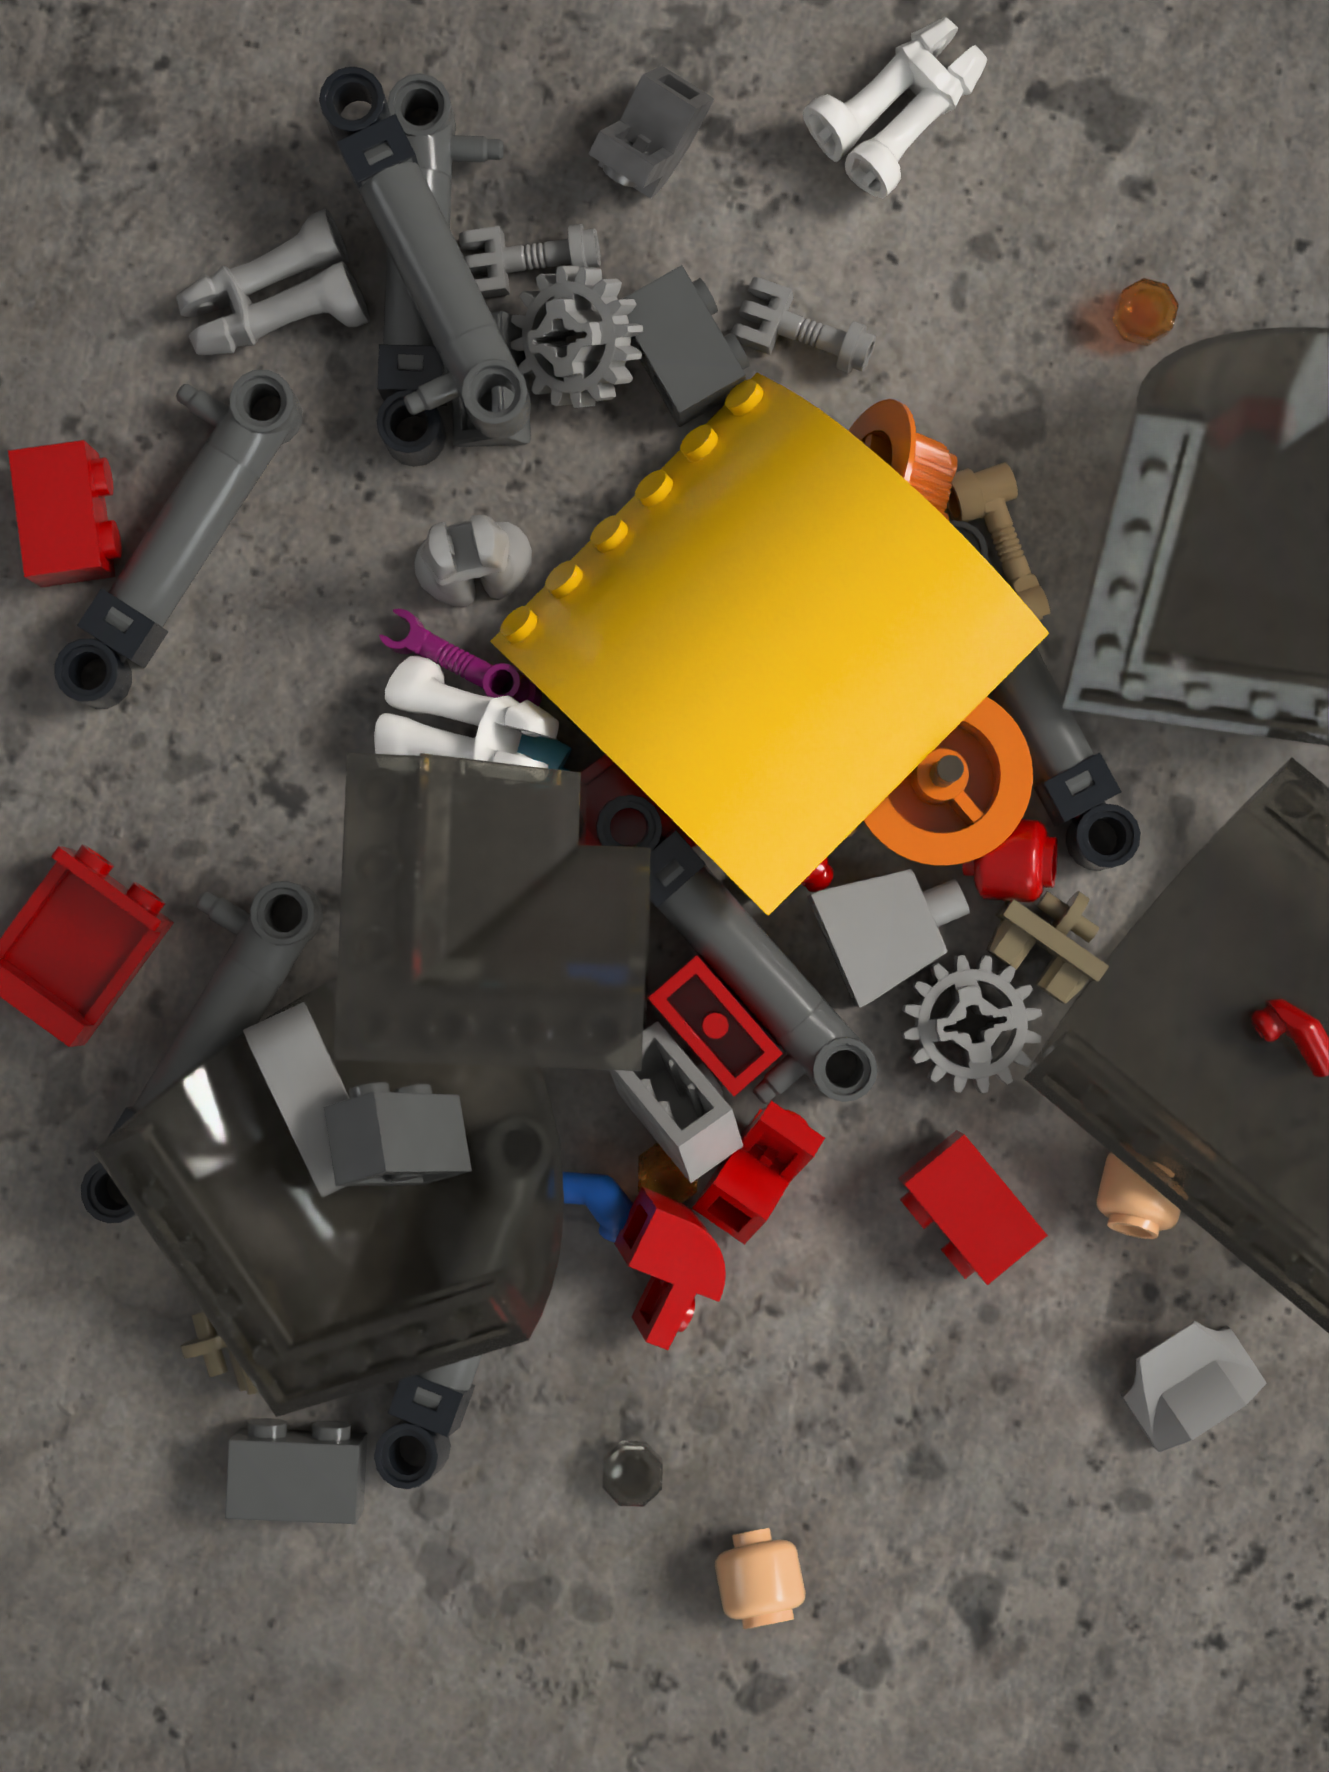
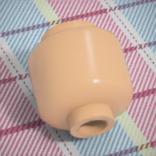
M1134 1139L1131 1148L1116 1149L1108 1154L1096 1206L1103 1215L1109 1218L1107 1224L1109 1228L1132 1237L1156 1239L1158 1238L1159 1231L1171 1229L1176 1225L1180 1216L1188 1173L1178 1161L1170 1157V1147L1152 1140Z
M770 1528L732 1535L734 1548L722 1552L715 1560V1570L724 1613L729 1618L742 1620L743 1629L793 1620L792 1609L799 1607L804 1602L806 1594L795 1545L787 1540L772 1541Z

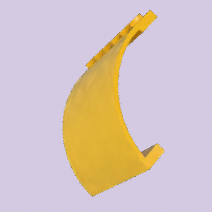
M756 373L751 379L742 381L729 392L725 399V405L706 424L696 427L685 436L680 445V450L660 470L648 474L639 483L635 490V496L616 515L605 518L595 527L591 533L590 541L570 561L559 564L551 571L545 581V586L525 606L516 608L504 619L500 632L490 642L571 719L769 916L1015 669L1049 632L976 548L889 464L842 425L806 399L773 380Z

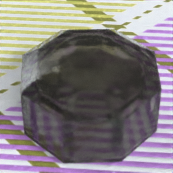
M621 1441L604 1457L602 1488L619 1506L644 1507L662 1490L663 1459L647 1442Z

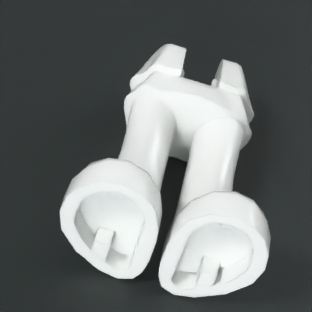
M947 17L911 33V41L896 47V55L853 98L843 103L828 94L815 98L803 110V119L819 147L831 160L838 162L878 117L908 88L916 95L882 131L872 139L857 145L846 157V174L857 186L873 196L883 199L896 188L901 180L898 161L935 119L941 114L954 110L961 96L971 94L986 66L987 58L976 45L965 51L947 69L936 59L958 31V27Z
M409 656L396 668L385 688V700L390 706L410 713L437 715L478 726L476 737L472 738L434 728L407 717L384 713L379 716L375 725L374 744L379 767L385 772L396 775H410L417 772L424 760L428 759L451 763L477 771L485 780L501 779L505 785L527 784L544 780L549 764L533 760L530 756L518 753L517 751L522 734L531 737L541 736L556 739L559 728V721L529 700L519 703L509 695L493 698L448 686L445 684V676L441 667L428 658Z

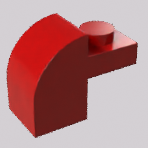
M772 1100L763 1110L759 1109L742 1131L740 1136L743 1147L720 1163L692 1207L693 1210L744 1245L768 1220L789 1183L812 1160L825 1139L821 1134L810 1128L805 1119L799 1114L783 1109Z
M641 1187L629 1212L627 1222L624 1228L620 1230L614 1244L628 1267L651 1275L631 1318L645 1342L669 1350L677 1332H683L693 1317L696 1293L717 1302L720 1301L726 1280L725 1262L718 1244L690 1208L674 1199Z

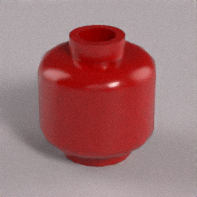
M1021 819L1012 834L993 851L970 862L962 863L963 875L974 876L975 887L979 895L984 899L1011 901L1014 899L1017 902H1034L1042 895L1044 888H1053L1055 885L1058 864L1057 837H1048L1047 830L1042 822L1032 819Z

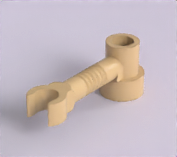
M1004 462L975 473L969 468L956 472L951 482V493L947 503V509L951 518L955 521L965 522L984 518L988 531L992 534L991 539L994 540L993 544L996 545L995 550L998 551L997 555L1000 557L999 561L1002 562L1001 566L1008 584L1038 620L1043 619V616L1050 614L1049 603L1038 583L1037 577L1031 573L1027 559L1023 555L1024 551L1021 550L1022 546L1019 544L1017 533L1014 532L1015 527L1012 526L1013 522L1005 503L1016 499L1018 495L1017 483L1010 466Z

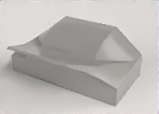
M1194 1321L1136 1358L1134 1383L1131 1387L1121 1392L1120 1395L1153 1447L1160 1453L1195 1439L1245 1407L1267 1383L1230 1327L1226 1325L1216 1331Z

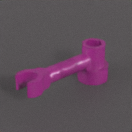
M393 609L396 615L409 622L410 631L408 636L401 641H393L387 636L379 635L383 644L399 654H410L413 652L421 657L428 658L439 664V666L481 687L487 697L498 698L509 695L519 703L529 700L539 707L542 691L514 665L505 663L492 665L454 646L452 643L449 644L448 641L426 630L422 622L409 611ZM514 680L512 689L502 695L506 683Z

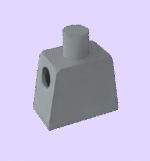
M912 869L821 890L807 896L853 1005L859 1008L874 1001L947 953L946 945L938 927L970 913L965 896L955 878L922 892Z

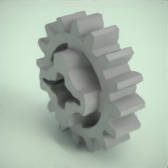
M579 266L557 267L556 274H539L536 277L539 291H523L520 295L524 305L528 308L525 315H512L511 319L513 324L522 328V338H517L510 342L511 349L517 351L524 350L526 359L518 367L519 371L522 374L534 373L537 377L533 382L531 391L535 395L551 393V404L555 406L573 404L574 408L595 406L596 401L612 400L616 397L614 385L630 383L633 379L629 370L625 367L626 361L638 360L642 357L641 351L630 346L631 337L643 332V325L629 324L627 315L637 305L635 300H618L617 295L622 282L618 279H602V270L600 268L585 267L579 269ZM577 332L587 333L586 338L576 339V342L566 341L568 336L577 335Z
M965 955L954 956V971L948 973L939 963L930 966V970L935 980L934 983L928 985L927 983L914 981L912 984L914 991L922 997L919 1004H906L902 1006V1012L915 1017V1026L901 1031L902 1038L918 1040L920 1047L910 1056L911 1061L917 1064L929 1059L933 1064L929 1069L927 1078L936 1083L946 1073L951 1074V1090L960 1093L965 1087L967 1079H973V1084L980 1093L988 1092L989 1076L995 1075L1002 1083L1010 1084L1013 1082L1008 1066L1014 1062L1029 1067L1032 1062L1027 1054L1022 1051L1024 1043L1041 1042L1042 1036L1028 1030V1021L1042 1016V1011L1037 1008H1025L1022 1001L1033 991L1032 986L1024 984L1014 988L1010 982L1014 977L1016 969L1011 965H1006L997 974L991 972L992 957L986 955L979 958L975 969H970ZM977 981L995 988L1004 997L1008 1005L995 1007L982 998L981 988L978 986ZM952 986V989H950L951 1003L941 1016L930 1018L932 1007L942 992ZM971 1006L973 1014L984 1015V1017L990 1018L998 1017L997 1021L986 1023V1026L976 1029V1040L973 1041L968 1033L951 1029L943 1030L945 1026L954 1025L956 1021L966 1018V1007ZM1012 1030L1005 1049L993 1059L991 1046L1002 1031ZM948 1040L961 1050L965 1066H959L946 1059L933 1042Z

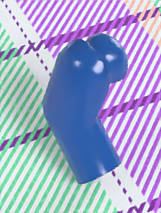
M554 1171L552 1203L586 1205L600 1224L599 1234L604 1239L615 1242L620 1230L624 1228L633 1206V1202L615 1179L605 1174Z

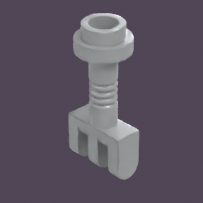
M582 224L569 225L568 239L547 241L544 244L538 243V245L533 243L532 245L527 244L525 246L506 247L504 232L500 226L467 230L459 233L461 249L477 250L485 248V253L464 257L472 275L488 273V278L475 279L484 298L510 295L508 273L526 271L527 269L533 270L534 268L539 269L540 267L545 268L546 266L556 267L571 264L572 266H579V269L601 267L597 231L595 228L584 230Z
M752 278L748 292L757 298L768 301L769 304L766 307L752 301H743L738 314L748 321L759 324L760 327L756 330L742 324H734L731 332L736 336L741 345L771 355L778 335L794 341L798 340L800 343L804 342L806 345L810 344L811 347L816 346L819 350L838 356L837 370L848 374L852 369L864 372L876 341V335L866 332V325L853 321L848 331L845 332L829 325H822V323H817L815 320L811 321L809 318L805 319L801 315L788 311L794 298L792 289L762 278Z

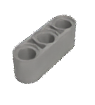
M302 1002L243 1031L320 1195L324 1197L346 1187L335 1186L324 1107L350 1098L305 1002Z

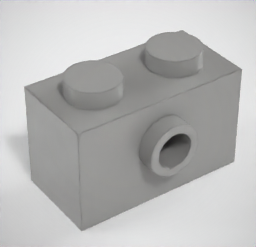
M658 1021L605 1057L619 1096L690 1183L743 1147L733 1109L723 1099V1091L716 1078L704 1064L701 1063L695 1066Z

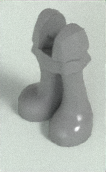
M323 209L309 216L296 236L266 254L231 269L222 266L212 277L204 274L176 295L180 314L184 317L201 316L229 305L233 314L201 325L189 334L190 342L197 355L234 353L238 346H254L259 338L286 324L321 313L331 314L347 327H358L370 322V314L362 291L353 273L346 265L350 261L345 243L328 209ZM312 269H325L310 279L259 302L252 303L249 295L293 275Z
M473 515L471 516V521L459 522L448 527L445 522H441L431 526L427 539L424 540L416 552L414 560L415 575L424 591L437 601L453 607H467L474 602L476 595L474 578H480L484 590L490 598L500 600L512 594L524 581L532 565V549L527 536L519 527L510 522H495L490 516Z

